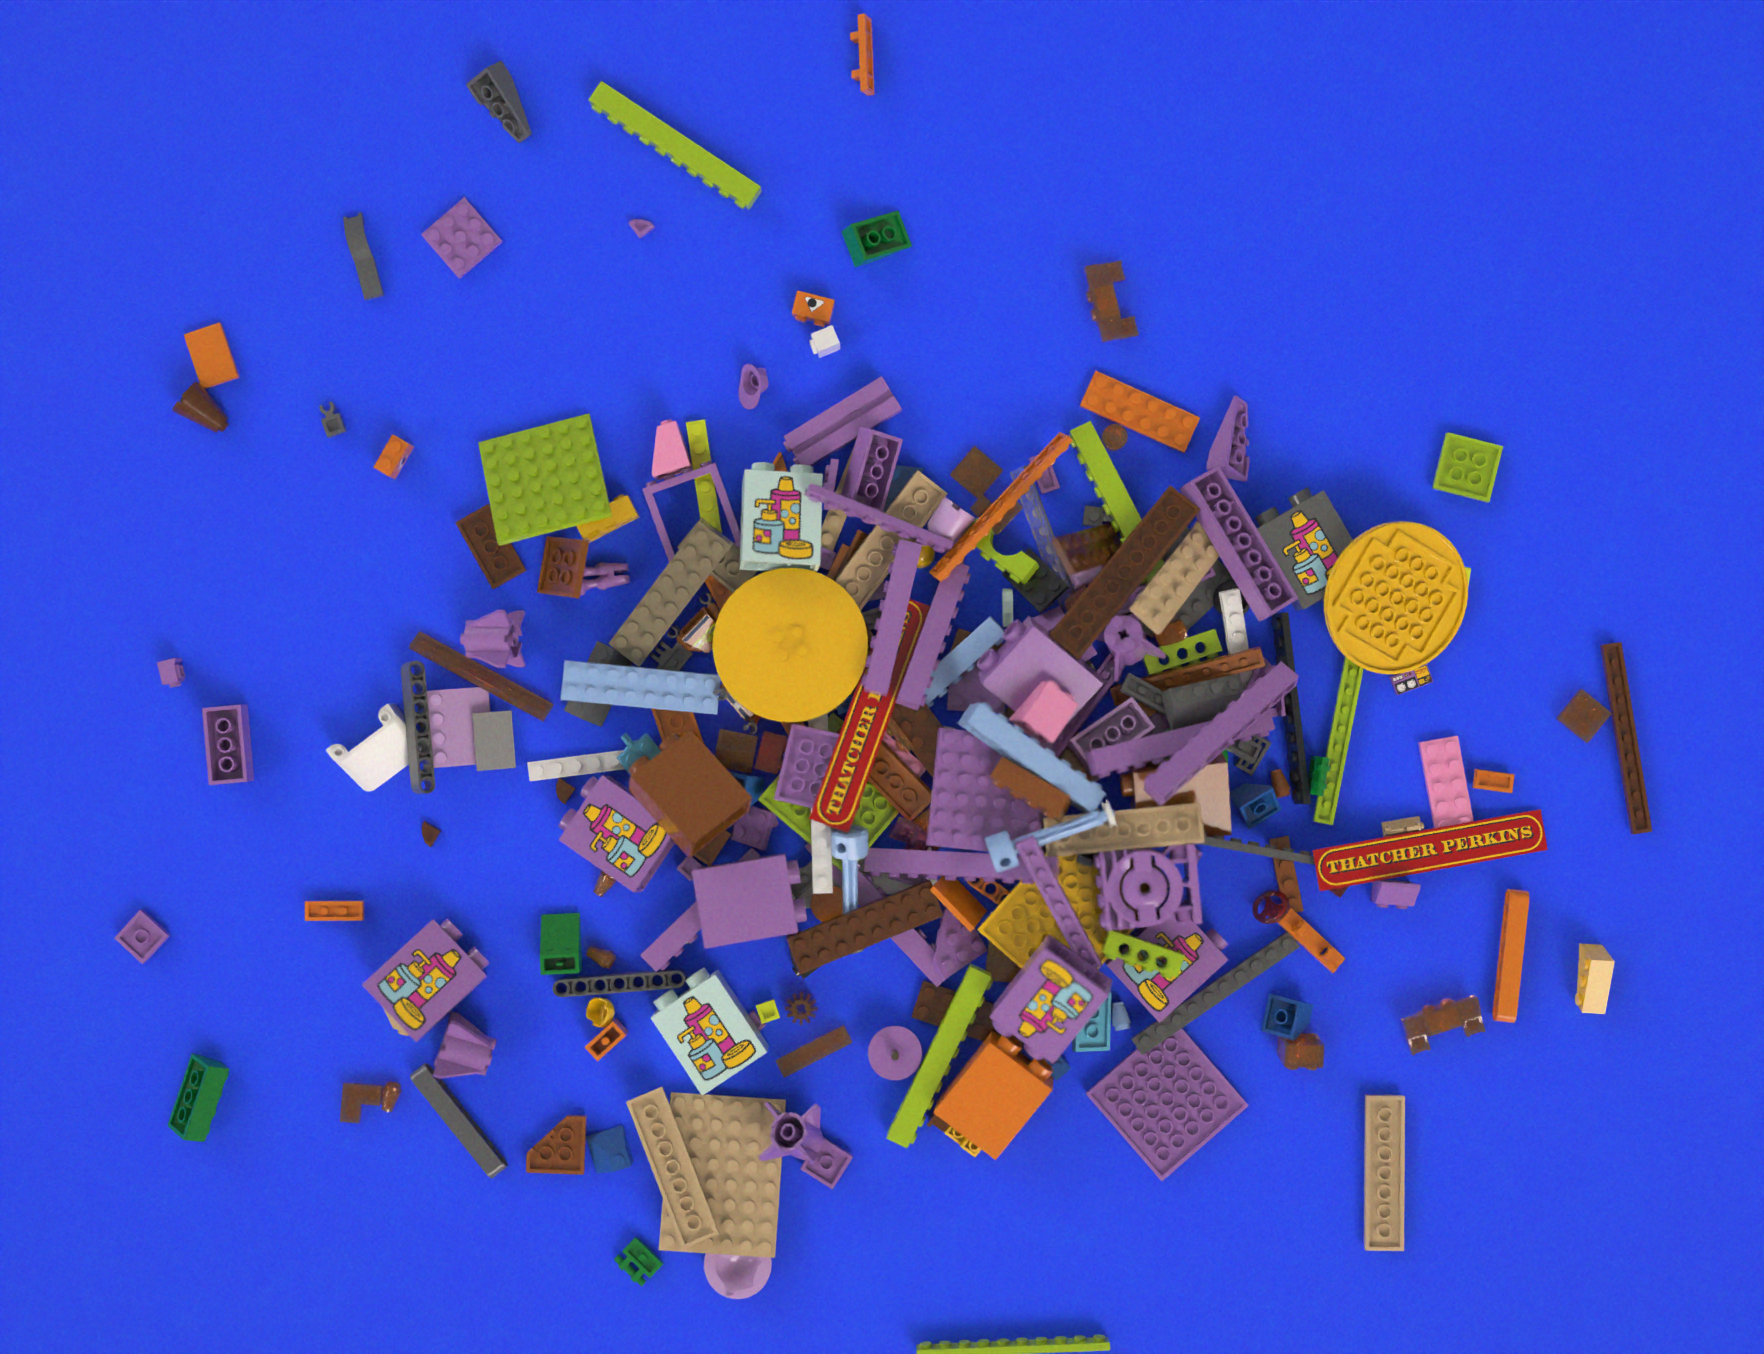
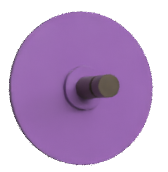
M889 1026L878 1031L871 1039L868 1047V1059L873 1070L881 1077L888 1080H902L912 1075L919 1067L922 1059V1048L918 1038L912 1031L901 1026Z

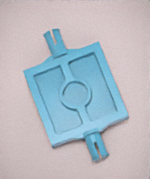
M625 733L620 738L627 747L617 759L628 774L631 775L629 768L636 760L645 755L651 760L661 751L648 734L645 733L638 740L632 741L629 735Z

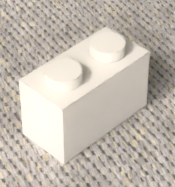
M833 325L811 334L810 346L814 355L818 354L819 358L840 350V342Z

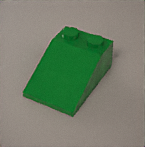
M899 211L850 224L841 231L855 267L872 263L912 247Z

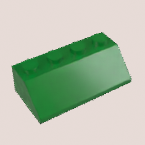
M195 1053L191 1054L167 1125L180 1138L187 1141L205 1142L210 1132L212 1119L216 1114L218 1101L222 1096L224 1083L229 1075V1068L219 1061Z

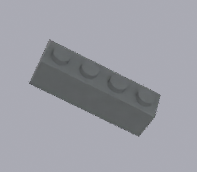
M600 641L596 642L587 661L631 666L633 663L616 649ZM568 701L564 711L602 727L612 705Z
M1240 673L1171 688L1161 693L1171 731L1212 721L1218 713L1225 712L1228 705L1234 700L1237 701L1244 691Z

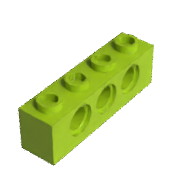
M1212 629L1158 647L1168 657L1166 665L1159 663V657L1148 654L1145 655L1142 662L1146 674L1153 675L1161 673L1168 668L1171 670L1182 667L1181 664L1186 662L1189 665L1200 662L1199 658L1207 656V659L1219 656L1218 652L1223 650L1216 629ZM1198 642L1204 645L1202 653H1198L1195 649ZM1180 648L1186 651L1184 659H1180L1177 656V651Z
M1116 930L1107 931L1101 951L1105 953L1104 956L1109 959L1116 960V957L1124 959L1123 963L1134 966L1138 964L1145 971L1153 973V970L1161 972V976L1169 979L1172 976L1178 978L1185 957L1181 952ZM1123 943L1128 944V951L1120 953L1119 946ZM1140 950L1147 951V956L1144 959H1138L1137 957ZM1159 956H1164L1165 963L1161 966L1156 965V959Z

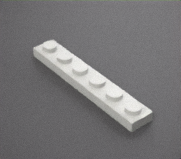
M1235 588L1219 592L1228 654L1249 649L1240 589ZM1252 670L1240 673L1244 690L1252 676Z
M624 750L527 762L529 780L537 781L622 770L624 767L617 757Z

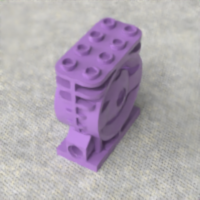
M1195 844L1167 846L1162 852L1145 848L1098 852L1097 855H1093L1094 867L1098 868V875H1095L1096 887L1100 888V894H1097V903L1102 909V914H1099V924L1106 931L1154 926L1168 918L1177 925L1202 924ZM1168 852H1169L1170 858H1166V857H1165ZM1151 855L1155 856V865L1165 872L1170 884L1169 897L1166 903L1159 909L1160 913L1157 915L1156 907L1165 899L1167 885L1164 876L1152 867ZM1130 858L1133 859V869L1125 875L1122 881V894L1126 902L1137 909L1138 919H1135L1134 911L1130 910L1123 903L1119 893V883L1124 872L1130 868ZM1176 863H1183L1185 876L1183 880L1174 865ZM1142 883L1149 885L1146 893H1141L1139 890V886ZM1183 887H1186L1187 904H1180Z

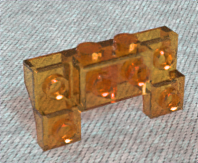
M1121 260L1105 264H1094L1084 268L1088 283L1086 298L1088 303L1092 305L1093 310H1090L1093 322L1096 321L1102 343L1139 336L1135 316L1120 319L1121 315L1113 283L1126 279Z
M1475 995L1457 1001L1445 999L1440 1001L1439 1005L1424 1006L1417 1014L1401 1019L1411 1055L1431 1050L1427 1036L1430 1037L1460 1026L1463 1027L1466 1037L1479 1032H1486L1481 1016V1007Z

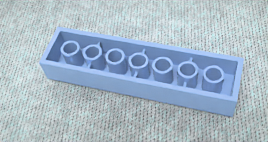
M565 660L561 700L717 715V698H719V694L714 695L713 690L720 689L721 679L719 675Z
M983 702L982 704L975 703L969 705L958 722L960 726L1009 761L1069 795L1072 806L1080 812L1091 813L1096 810L1106 794L1101 790L1102 787L1093 781L1090 783L1086 780L1087 776L1084 773L1072 770L1070 763L1054 757L1055 753L1048 748L1043 749L1039 746L1040 742L1031 736L1029 738L1023 734L1024 730L1016 725L1011 726L1007 723L1008 719L1006 717L993 713V708Z

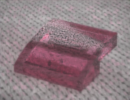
M899 817L890 830L888 837L905 842V850L927 851L930 845H926L927 832L903 817Z

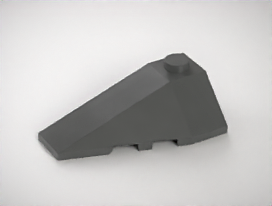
M502 60L486 67L466 84L476 102L481 106L484 105L490 111L489 114L493 118H497L502 123L503 128L518 143L523 142L532 135L513 78Z

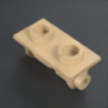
M1419 816L1381 822L1384 837L1424 830L1423 822L1420 823Z

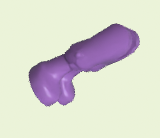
M601 562L596 564L595 567L585 566L583 577L596 575L599 578L583 579L580 595H584L588 589L594 587L606 590L609 587L630 583L628 575L614 576V573L629 571L628 563Z

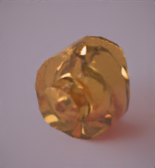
M1119 424L1107 426L1101 435L1102 444L1109 451L1120 450L1128 439L1127 431Z

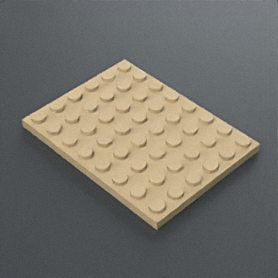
M671 1092L670 1106L718 1227L719 1234L682 1249L663 1199L659 1250L775 1258L782 1157L762 1161L758 1156L772 1144L770 1134L772 1130L771 1125L775 1117L765 1106V1103L769 1102L781 1113H785L786 1099L710 1094L702 1096L695 1093Z

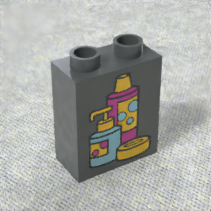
M1309 487L1289 497L1288 500L1293 508L1281 515L1274 506L1255 517L1259 525L1257 528L1258 532L1299 598L1291 603L1295 611L1304 610L1324 598L1326 584L1335 562L1345 548L1353 541L1325 491L1323 490L1313 495Z

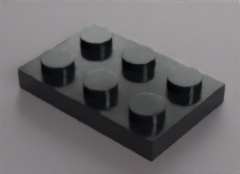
M1029 548L1025 554L1036 561L1039 568L1026 584H1023L1021 581L1016 583L1009 577L1011 574L1006 570L1002 573V576L1042 614L1069 587Z

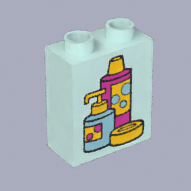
M766 462L753 463L752 470L745 469L742 479L739 570L770 571L780 568H802L815 572L818 571L821 555L822 502H813L804 494L810 483L822 487L823 474L813 473V467L809 465H793L790 467V472L775 471V465Z
M705 967L685 980L690 989L677 996L674 990L670 989L654 1000L653 1003L658 1010L650 1017L702 1096L767 1053L769 1048L768 1043L760 1031H758L756 1025L750 1019L720 971L717 970L709 975Z

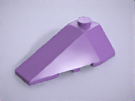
M1238 396L1233 397L1209 451L1207 470L1209 471L1219 465L1226 478L1244 482L1247 481L1250 464L1249 457H1246V446L1249 445V439H1246L1245 428L1248 427V406Z

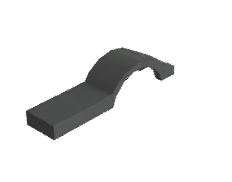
M360 212L358 216L351 218L343 217L347 244L355 262L364 299L367 301L385 296L376 261L366 238L363 213Z

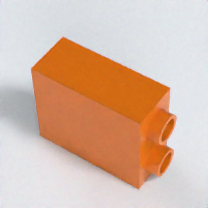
M992 1031L937 1099L934 1114L996 1160L1053 1090L1054 1078L1051 1074L1054 1070L1044 1059L1037 1060L1033 1058L1031 1060L1021 1053L1022 1044L1014 1036L1005 1037L1002 1035L1000 1037Z

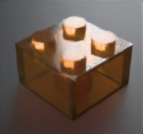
M1301 1033L1295 1041L1278 1036L1277 1055L1283 1066L1287 1069L1297 1070L1298 1068H1306L1308 1070H1317V1068H1323L1324 1044L1317 1033Z

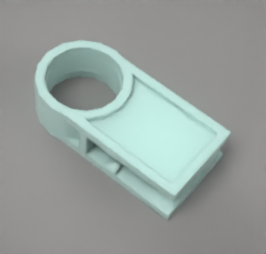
M1003 588L1002 624L1003 627H1008L1013 622L1012 588Z

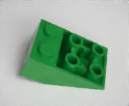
M580 913L542 914L540 937L541 975L580 973L583 970Z

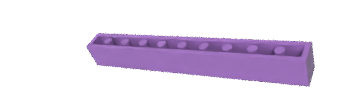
M1282 661L1277 666L1273 665L1267 671V675L1263 678L1259 677L1255 681L1254 686L1250 690H1244L1237 701L1234 700L1228 705L1225 712L1218 713L1210 725L1206 724L1200 730L1199 735L1191 737L1183 749L1179 748L1176 750L1168 762L1164 761L1159 766L1157 772L1154 774L1150 773L1144 780V791L1160 806L1163 805L1297 685L1299 676Z
M1270 710L1236 740L1240 739L1241 742L1252 740V736L1258 735V738L1270 735L1269 732L1275 729ZM1213 720L1091 750L1085 754L1091 776L1098 775L1099 778L1109 776L1112 771H1117L1118 774L1128 771V767L1134 766L1135 769L1145 767L1146 763L1151 761L1154 765L1164 762V758L1170 757L1171 759L1176 750L1179 748L1183 749L1191 737L1199 735L1200 730L1206 724L1210 725Z
M807 843L805 848L812 854V846ZM832 864V877L843 887L842 872ZM858 864V904L862 907L886 897L887 893L881 887L877 889L872 884L874 882L873 878L868 873L863 874L859 870L861 866ZM913 928L891 937L936 987L944 981L940 979L932 965L937 946L933 942L929 944L925 940L927 936L920 928L918 930Z
M869 848L868 855L864 861V871L868 872L869 876L881 877V873L888 874V877L899 878L900 874L907 875V878L918 879L919 875H924L926 879L937 880L938 876H944L945 880H957V877H964V881H976V878H983V882H995V879H1003L1002 883H1014V880H1022V884H1034V879L1021 855H1016L1019 866L996 873L990 854ZM1045 856L1057 879H1059L1060 859L1058 857Z

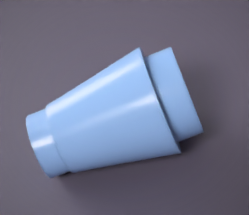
M1113 1003L1112 1026L1115 1027V1031L1129 1029L1131 1021L1124 1003Z

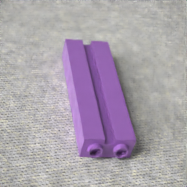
M881 376L786 434L783 444L788 452L792 451L795 455L793 461L796 465L813 466L856 440L860 427L874 429L902 412V408Z

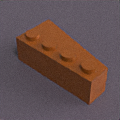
M1004 757L1000 759L990 775L994 786L1001 790L1003 788L1008 790L1012 797L1018 800L1022 799L1029 807L1035 810L1038 809L1046 817L1058 823H1061L1072 805L1069 795Z

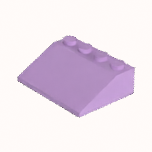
M489 687L427 691L434 768L476 765L472 713L491 712Z

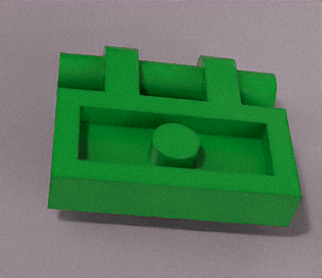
M1311 755L1308 770L1310 794L1323 796L1324 789L1327 788V783L1325 782L1327 772L1330 771V766H1328L1330 758Z
M637 1236L623 1249L622 1252L627 1256L625 1259L619 1254L614 1258L618 1268L631 1276L630 1279L634 1283L637 1282L640 1286H643L646 1282L642 1277L644 1273L651 1278L664 1263ZM631 1261L639 1267L637 1271L629 1264Z

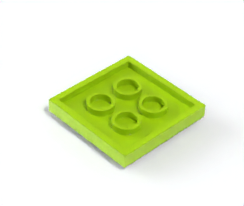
M1449 432L1445 433L1432 489L1487 503L1490 502L1503 446Z

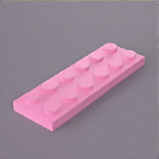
M1458 736L1418 742L1434 828L1472 822L1473 815Z

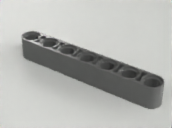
M416 660L402 665L401 682L411 789L416 794H428L435 789V774L425 667L422 662ZM411 666L415 669L414 674L411 672ZM413 685L416 687V693L413 692ZM415 704L418 706V712L414 709ZM417 723H418L419 726H420L419 732H418L417 729H416V724H417ZM418 743L422 746L421 751L418 749ZM420 762L423 763V770L420 769ZM422 781L425 783L424 790L421 787Z
M676 968L664 969L663 971L658 970L657 972L651 970L563 977L554 983L552 990L558 997L673 989L683 986L687 975L684 970ZM673 974H680L682 982H674ZM655 975H660L663 978L662 984L654 982L653 978ZM635 977H641L644 980V984L642 986L636 985ZM617 978L623 979L625 982L624 987H618L615 980ZM597 980H603L605 982L604 989H600L597 987ZM583 981L586 984V990L578 989L577 983ZM559 983H564L567 986L566 992H561L558 989Z
M424 1063L410 1074L411 1081L486 1175L493 1179L508 1167L505 1158L440 1078L433 1077V1068L429 1064Z

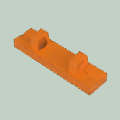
M858 14V31L850 33V40L853 43H859L860 69L851 71L852 79L860 81V91L870 96L874 95L872 19L866 14Z
M1288 907L1277 920V923L1331 973H1334L1346 959L1292 908ZM1326 947L1327 950L1323 954H1320Z

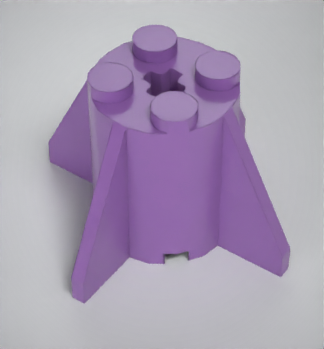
M496 610L477 620H466L465 631L460 636V642L465 647L466 657L477 658L497 668H506L507 664L515 667H525L526 664L521 653L522 642H518V636H522L521 624L525 611H514L506 614L505 610Z
M1134 613L1128 616H1114L1096 638V640L1107 644L1110 654L1115 660L1114 681L1116 683H1119L1125 665H1134L1139 660L1141 661L1146 654L1162 659L1166 657L1164 652L1146 640L1142 626L1139 623L1140 619Z
M451 1011L444 1038L433 1065L435 1066L433 1077L441 1079L471 1074L485 1076L493 1057L491 1053L495 1048L497 1039L486 1036L462 1015Z
M766 1102L765 1106L775 1117L771 1125L770 1139L772 1144L758 1158L765 1161L791 1155L801 1160H807L812 1164L818 1151L824 1144V1138L820 1130L821 1108L819 1105L814 1104L803 1116H800L796 1113H781L771 1103Z

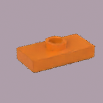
M1475 769L1472 788L1512 793L1515 774Z

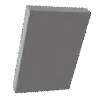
M512 711L472 713L476 771L516 768Z

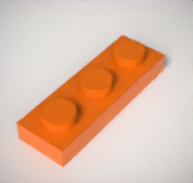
M305 901V921L364 920V901Z

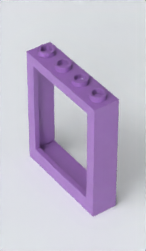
M711 461L700 464L701 468L693 470V467L682 470V475L675 477V474L663 477V482L657 483L654 480L646 483V488L642 489L669 562L675 554L652 493L711 473L735 539L734 544L740 548V528L716 463L712 464Z

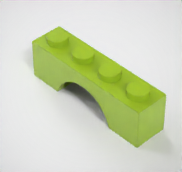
M990 529L989 534L983 537L975 547L981 552L980 556L987 561L993 560L996 563L994 566L1002 572L1005 570L1011 574L1009 577L1016 583L1021 581L1023 584H1026L1039 568V565L1022 551L1009 556L996 552L993 547L995 533Z

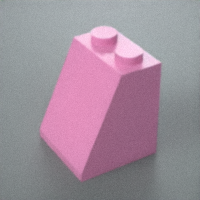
M672 419L662 421L656 430L652 476L657 481L671 474H680L682 470L692 467L680 427Z
M1044 681L1037 686L1010 717L1009 721L1040 743H1054L1079 704L1074 701L1075 698L1071 694L1061 691L1059 689L1060 686L1054 681Z

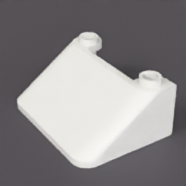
M388 703L379 711L378 717L384 726L348 752L341 744H333L326 749L330 757L365 791H374L409 765L405 716L395 703ZM418 743V749H419V751H421V749H422V746H421L420 743Z

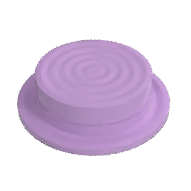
M706 1253L704 1258V1271L709 1284L719 1294L731 1299H744L759 1292L768 1281L772 1268L770 1257Z

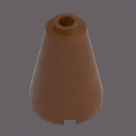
M197 381L183 393L180 402L177 401L172 409L176 414L215 433L223 432L229 426L227 415Z

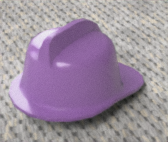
M746 364L742 368L739 400L746 409L751 410L755 408L759 402L760 394L768 387L769 382L765 368H756L752 364Z

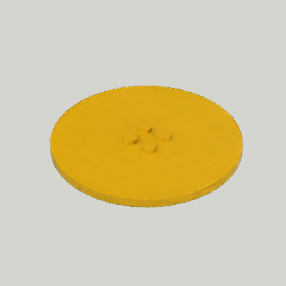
M1410 521L1388 522L1362 533L1341 553L1330 572L1324 595L1325 622L1335 646L1355 665L1380 674L1405 673L1429 663L1452 641L1465 615L1468 600V580L1464 563L1457 549L1444 535L1431 527Z
M802 568L770 570L742 584L724 604L716 621L713 634L714 662L718 675L727 691L739 704L750 712L778 722L807 721L818 718L838 707L857 686L863 674L868 655L866 625L854 599L831 578Z

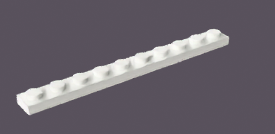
M828 713L808 720L810 728L828 731ZM811 820L813 894L833 893L831 827Z

